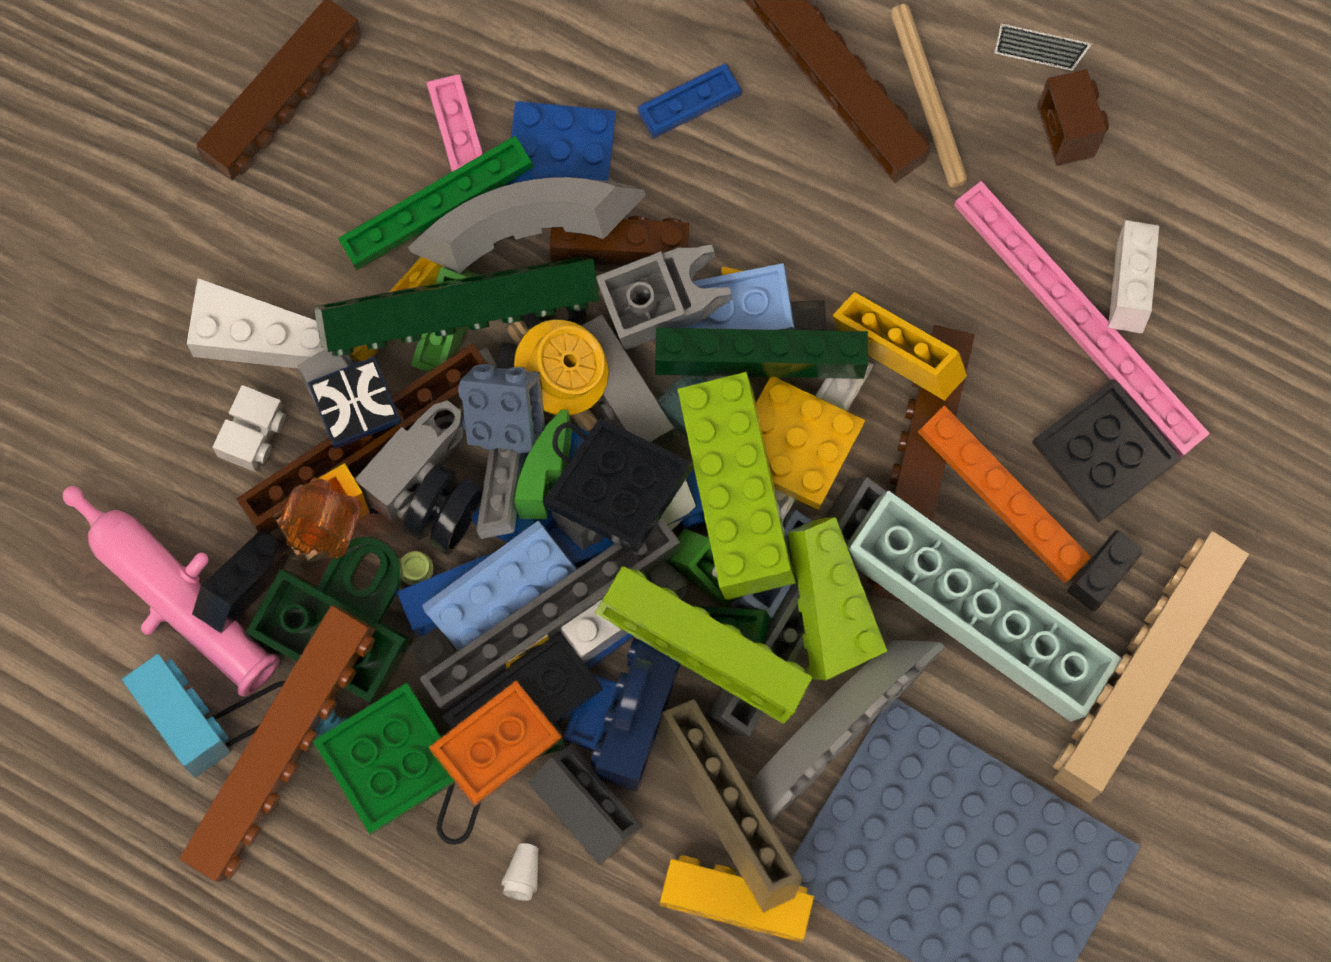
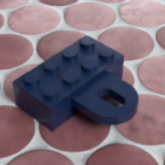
M633 638L627 655V666L630 667L629 672H621L615 690V699L619 700L617 707L610 706L603 724L605 727L603 733L607 735L605 741H597L591 761H593L592 767L596 768V775L602 781L637 792L658 733L662 712L666 709L681 664L643 641Z

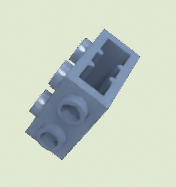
M479 364L474 366L460 380L458 393L463 402L464 415L462 427L466 431L467 444L481 446L486 450L503 448L512 449L516 453L530 452L535 441L545 429L540 372L526 371L522 367L502 369L494 368L490 364Z

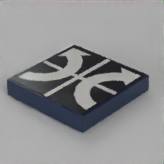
M375 357L307 382L334 449L401 423Z

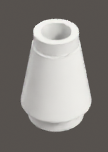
M525 843L518 844L501 883L504 886L503 894L516 900L529 901L532 899L533 893L537 892L538 847Z

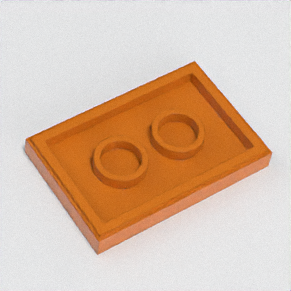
M516 680L432 744L429 750L475 807L559 742L562 736Z

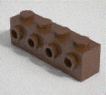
M631 216L628 219H622L604 239L583 233L564 232L563 227H551V262L585 256L593 259L594 264L625 266L658 252L663 254L676 248H688L690 223L683 222L678 218L652 221L643 216Z

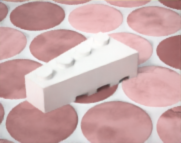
M197 279L187 345L193 357L298 368V364L324 350L320 345L316 320L202 279Z

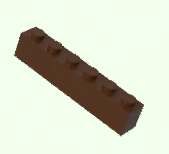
M323 0L196 144L200 157L231 181L238 174H244L251 166L252 158L260 149H266L274 139V133L278 128L292 120L300 103L313 96L321 79L335 71L342 55L356 47L361 35L358 20L331 0Z

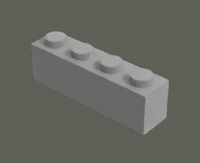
M601 314L582 325L599 341L608 361V382L600 398L603 404L599 405L605 419L610 423L614 421L618 427L658 446L673 439L674 428L603 315Z

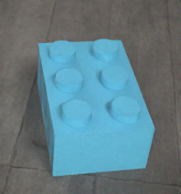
M156 654L121 679L181 764L194 778H197L231 753L225 743L230 741V738L213 716L206 719L204 715L210 712V710L192 687L188 690L184 688L189 684V681L171 658L165 662L159 654Z

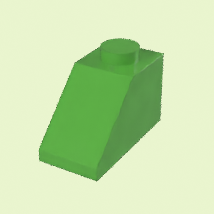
M684 528L677 537L680 542L681 551L668 559V561L688 581L720 605L727 607L732 599H725L719 588L718 578L711 575L715 564L709 538Z

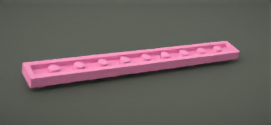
M982 181L955 201L954 206L1109 379L1116 380L1181 458L1209 436L1210 433L1119 332L1116 329L1108 328L1109 321Z

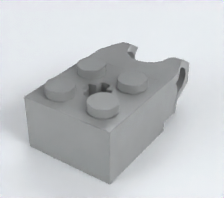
M712 245L697 248H676L663 254L658 252L596 276L625 351L654 340L656 327H688L705 320L717 308L733 299L729 287L704 289L699 288L692 282L696 272L716 258ZM646 298L647 303L639 305L638 300Z
M447 400L430 407L408 431L401 427L355 479L366 503L392 524L399 517L402 520L405 519L408 508L427 474L436 464L441 463L445 465L462 443L464 429L461 424L462 412ZM442 410H448L455 416L454 418L452 415H448L434 420L435 415ZM451 424L448 429H440L442 425Z

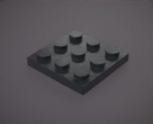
M1115 379L1111 380L1042 432L1032 442L1098 523L1177 464L1181 459Z
M599 418L543 500L544 506L638 553L692 471V462Z

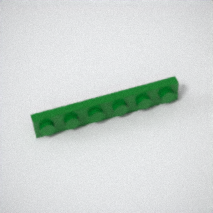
M513 136L342 235L338 240L353 266L358 270L427 230L436 221L463 203L503 186L534 168L517 137Z

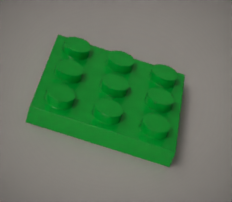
M407 683L313 740V743L370 836L455 783L429 750V747L438 741L441 736Z

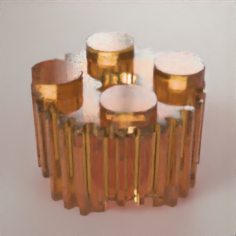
M313 478L309 485L305 484L303 486L300 484L298 487L295 486L290 493L278 524L281 531L288 537L287 546L293 547V550H298L301 554H310L311 551L316 550L318 553L320 551L325 554L329 552V558H341L346 553L359 518L361 507L359 500L352 496H343V493H337L335 489L331 490V484L324 479Z

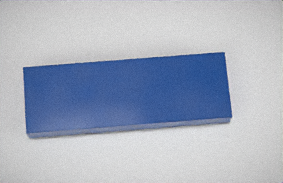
M725 63L638 106L637 112L654 139L740 96L742 90Z

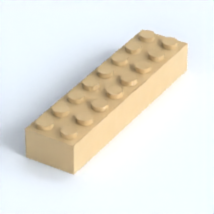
M1213 531L1204 540L1198 537L1193 546L1189 547L1180 561V564L1185 566V568L1180 566L1163 588L1162 592L1167 596L1162 595L1158 602L1152 606L1144 619L1149 625L1144 624L1128 644L1126 650L1131 652V654L1123 656L1109 678L1113 683L1111 685L1107 683L1092 705L1091 709L1095 712L1093 715L1088 713L1073 732L1071 738L1076 740L1075 744L1069 743L1052 767L1058 770L1052 779L1053 781L1087 803H1090L1102 793L1249 553Z

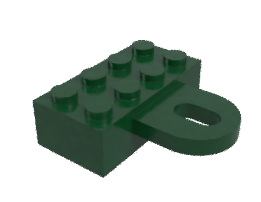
M359 537L346 542L336 551L318 585L309 582L292 571L280 569L245 633L298 662L331 605L341 607L376 629L372 635L375 639L372 648L364 658L361 656L358 658L353 667L356 670L355 676L347 688H345L367 702L375 703L381 699L413 641L408 636L381 622L401 586L403 570L400 558L387 543L375 538ZM374 553L380 559V567L370 586L364 590H359L354 585V575L364 557Z

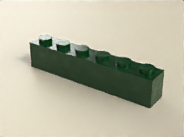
M656 327L655 375L732 376L747 372L748 377L864 379L868 367L867 331Z

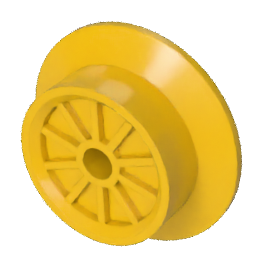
M566 320L542 322L531 328L523 336L516 349L514 367H522L526 371L540 372L543 410L545 412L557 415L560 410H568L569 416L582 413L592 407L605 391L609 375L605 352L594 335L576 323Z

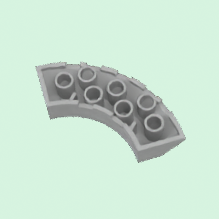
M561 177L518 182L489 191L463 203L436 221L408 248L410 252L461 273L478 258L495 249L494 243L512 235L516 240L541 234L544 228L563 227L564 232L583 233L604 239L646 194L643 189L607 180Z
M893 640L886 646L887 652L872 658L790 738L752 780L756 802L769 823L796 801L828 767L826 764L831 763L879 714L911 686L945 648L940 642Z

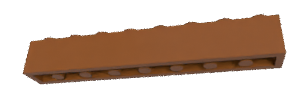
M331 605L179 858L181 861L215 882L225 880L227 877L232 878L242 863V859L239 856L246 845L250 847L261 832V828L258 826L265 814L270 815L280 800V796L277 795L284 782L288 784L293 779L299 768V764L296 761L302 751L308 752L314 744L313 740L318 737V733L315 730L322 719L326 721L333 713L337 705L334 698L341 687L343 689L347 688L356 673V670L353 669L355 663L360 656L364 658L375 642V639L372 637L376 630L375 628L341 607Z

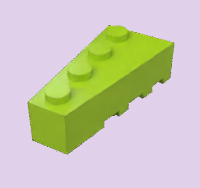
M836 517L819 518L787 532L793 572L798 582L800 598H797L799 612H802L805 634H802L804 649L808 651L810 665L807 666L808 675L812 676L814 680H828L887 652Z

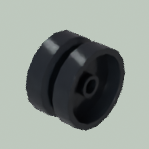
M441 463L436 464L421 483L408 508L402 527L403 532L417 540L424 539L431 533V547L446 555L451 554L464 537L473 521L472 516L480 506L483 485L469 478L457 484L456 471Z

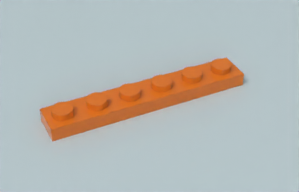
M945 405L917 431L1063 583L1068 582L1091 558Z

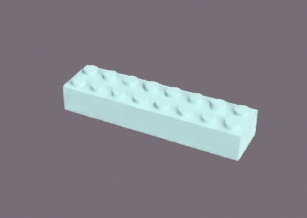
M889 490L875 501L846 544L855 568L1070 722L1086 717L1122 659Z

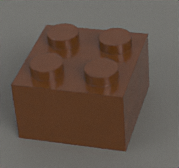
M1087 69L1048 78L1037 105L1056 166L1095 157L1100 144L1103 142L1105 133L1109 129L1107 114L1104 110L1100 111L1097 102L1099 98L1097 84L1095 80H1090Z

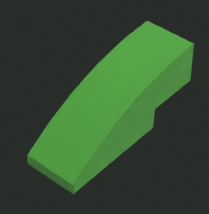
M560 410L547 424L524 462L514 497L519 519H548L549 509L545 508L543 500L568 465L553 450L552 439L559 425L565 422L571 423L568 410ZM567 427L559 434L558 448L569 458L573 430Z

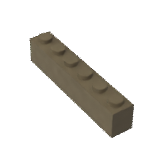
M693 699L662 712L658 729L660 739L762 911L765 912L794 899L802 877L695 700Z

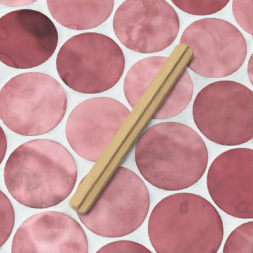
M907 4L895 6L892 8L891 16L947 182L952 188L962 186L966 183L967 176L910 8Z

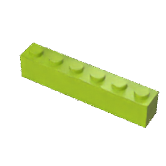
M621 567L595 611V614L783 724L794 714L813 678L805 673L804 669L797 663L779 658L773 654V651L768 646L750 641L742 636L737 628L728 624H721L711 618L710 614L703 608L691 606L680 600L674 591L665 587H658L648 581L643 573L635 569Z

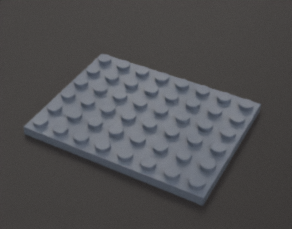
M896 699L878 715L793 856L792 862L802 877L800 886L807 888L806 894L813 895L815 903L911 962H1076L1141 846Z

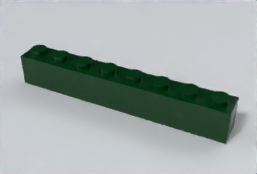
M580 256L314 306L321 348L327 352H332L333 356L351 354L354 352L353 347L367 345V349L383 348L388 346L389 340L401 338L402 343L422 340V334L435 332V336L451 335L456 333L457 327L469 326L470 330L487 328L490 326L489 321L502 319V323L519 322L523 320V315L535 313L536 317H545L556 314L557 308L567 306L571 311L589 308L588 302L598 301L599 294L594 260Z

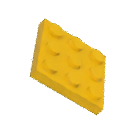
M770 377L756 402L774 487L785 495L819 511L864 427L865 420L776 377Z

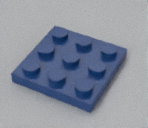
M515 101L511 138L513 136L517 137L534 168L506 183L505 186L534 179L561 177L609 181L616 111Z

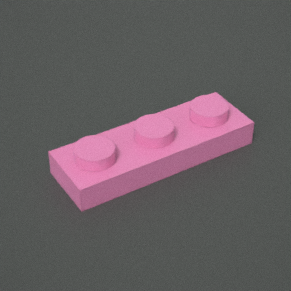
M459 74L427 82V88L452 172L482 155Z

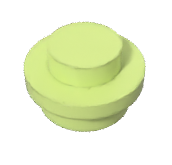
M409 552L400 560L403 570L402 581L407 585L412 586L431 578L433 575V562L423 552Z

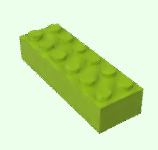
M747 372L679 388L678 394L719 588L725 599H733L795 584V576L758 410Z

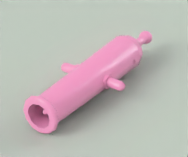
M70 486L64 490L62 496L65 504L75 507L90 524L88 544L94 556L150 606L151 613L141 625L143 634L151 635L162 621H167L238 686L237 693L239 696L247 697L266 683L279 666L281 658L278 654H269L254 637L245 633L247 630L237 620L221 634L192 615L201 584L198 582L200 580L198 575L209 561L207 554L198 553L187 567L183 566L132 515L120 510H111L103 513L84 498L80 488Z

